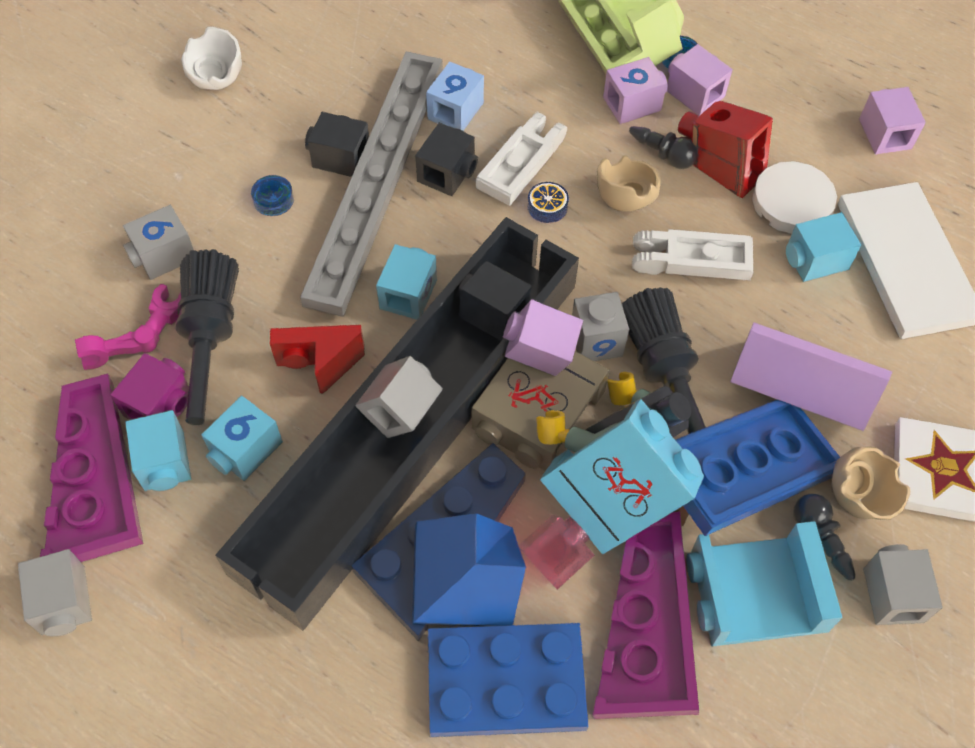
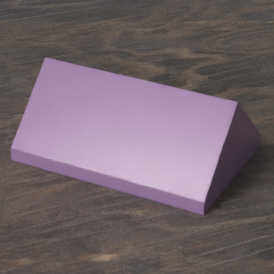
M754 322L745 340L730 382L864 431L890 380L892 371Z

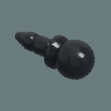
M632 126L629 129L630 134L636 140L658 150V157L663 160L668 159L669 163L675 168L687 169L693 166L698 159V150L691 138H677L676 134L672 132L664 136L655 131L651 132V129L646 127Z
M814 493L800 497L793 509L796 523L815 521L823 550L832 559L833 567L847 580H854L856 574L852 558L849 553L845 552V546L839 536L834 533L841 525L838 521L832 520L833 509L830 502L822 495Z

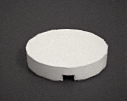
M791 161L779 162L767 167L756 181L752 200L757 214L760 217L763 214L770 221V226L778 231L792 234L796 224L832 215L836 205L837 194L833 183L822 171L809 164Z

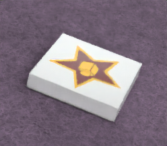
M900 417L895 424L894 460L900 463L897 470L899 480L910 487V496L904 509L975 522V430Z

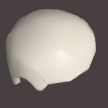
M213 26L207 27L201 37L197 39L189 38L181 58L185 76L200 89L219 90L231 85L236 80L242 66L241 52L237 39L228 30Z

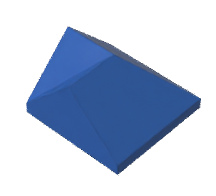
M477 513L417 521L415 523L412 624L461 626L513 625L526 569L513 527Z

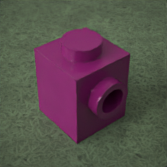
M144 353L110 396L122 416L129 420L171 410L178 417L187 407L189 386L184 378L186 375L185 371L177 363L168 358H163L160 361Z

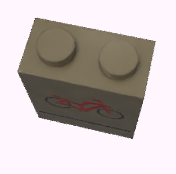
M576 351L574 352L572 362L556 376L508 358L473 405L472 429L487 444L491 445L494 443L496 446L499 444L513 452L515 457L525 466L532 469L539 467L546 471L554 458H556L557 450L562 443L552 445L541 443L537 436L536 417H545V413L551 410L562 411L565 414V428L570 430L589 402L596 405L604 394L609 369Z

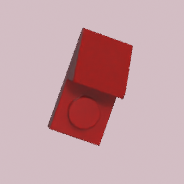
M361 325L270 328V347L276 366L301 369L308 365H315V377L320 394L326 392L365 356V344Z

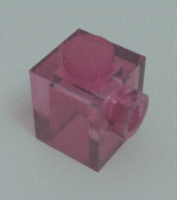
M550 516L519 545L521 553L556 590L595 556L584 544L590 537L570 516L565 521L560 516Z

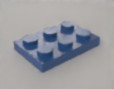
M580 623L428 629L430 737L587 731L589 726Z

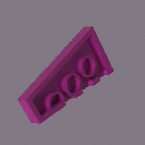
M108 373L66 384L61 388L55 435L58 447L56 462H53L51 466L50 481L53 487L50 507H46L44 527L47 529L45 549H41L40 557L70 549L79 561L83 562L144 544L119 411L110 396L114 391V385Z
M680 511L670 513L626 540L620 569V581L611 616L607 649H605L601 669L600 686L593 711L594 719L699 715Z

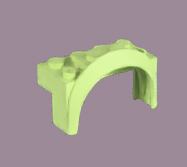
M557 0L605 74L608 69L649 57L656 66L683 49L680 35L684 15L676 0Z

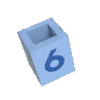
M449 61L426 92L428 120L437 124L440 122L464 131L484 103V75Z

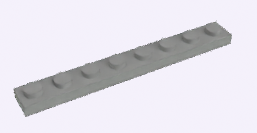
M405 52L300 296L302 307L344 316L427 111L426 92L443 71L442 59Z

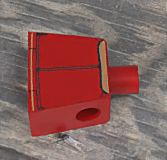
M716 101L700 116L688 111L680 119L677 129L678 133L691 138L692 143L698 150V159L694 167L738 197L743 198L755 187L758 177L768 166L773 117L724 101Z

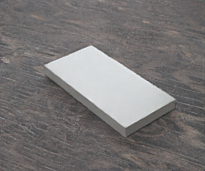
M918 182L841 195L838 202L839 209L861 243L859 252L900 339L975 325V293Z

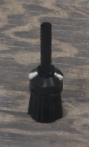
M207 249L204 251L199 250V252L191 250L181 260L180 264L181 300L178 303L177 313L179 317L176 320L175 329L180 336L188 340V345L193 348L185 419L186 423L191 425H202L205 422L211 350L217 347V343L229 339L233 333L231 321L234 318V307L231 302L239 273V264L236 262V259L230 258L229 255L218 253L215 249L210 251Z
M662 287L657 289L646 288L643 292L639 291L633 297L627 298L622 303V307L629 327L628 334L638 350L637 359L643 365L645 379L649 382H662L663 386L669 387L672 393L678 392L687 398L692 411L691 417L688 419V434L704 429L706 426L688 385V382L691 380L689 371L697 364L699 358L696 351L691 347L692 341L690 336L683 332L673 292L668 288L663 289Z

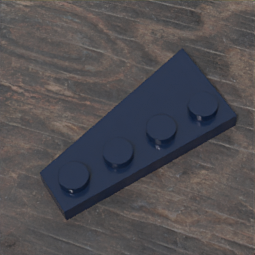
M492 443L352 565L353 573L418 642L427 630L428 624H412L415 523L417 521L475 513L498 522L524 484L526 473Z

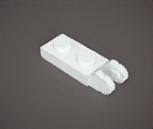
M539 112L533 114V117L523 127L520 126L479 173L476 178V188L510 206L551 157L553 152L557 150L558 146L561 145L565 138L567 127L558 122L543 138L539 135L545 126L546 116Z
M668 229V232L642 230L633 236V247H635V250H639V252L643 251L637 253L632 258V269H635L638 273L657 275L665 271L667 274L751 280L753 274V237L672 229Z

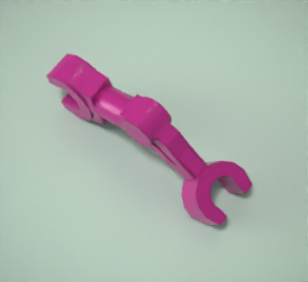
M160 284L155 288L149 306L150 317L145 325H141L135 332L130 331L122 336L108 340L94 335L75 339L77 354L82 360L84 370L103 366L110 356L153 351L157 347L160 340L159 335L167 323L172 325L179 317L177 308L181 300V292L175 301L165 302L170 296L167 285Z

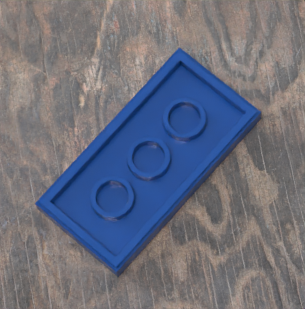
M778 399L676 439V442L682 449H687L693 453L704 474L695 499L683 505L704 536L831 479L835 463L840 458L800 407Z

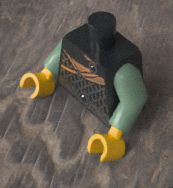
M621 372L619 373L620 381L607 380L609 395L614 405L627 406L586 429L573 426L568 430L565 428L564 412L547 411L545 417H536L537 436L543 444L552 445L564 442L566 449L576 453L623 421L632 405L642 399L650 410L657 411L664 418L668 425L669 433L672 437H675L689 428L688 419L691 417V405L683 394L678 392L672 393L671 389L667 386H663L651 393L645 389L636 391L633 373Z

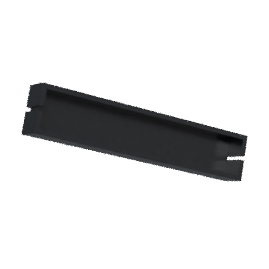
M505 217L216 553L215 556L226 575L258 599L262 600L264 597L269 607L304 631L351 572L352 565L366 553L472 418L473 405L508 359L505 357L509 340L503 338L500 341L459 317L460 297L458 296V289L463 279L469 273L475 274L488 261L532 285L530 300L558 310L575 288L579 257L545 239L541 244L539 270L534 268L537 259L538 234ZM411 356L430 371L431 377L443 389L413 431L387 438L355 405L385 365Z

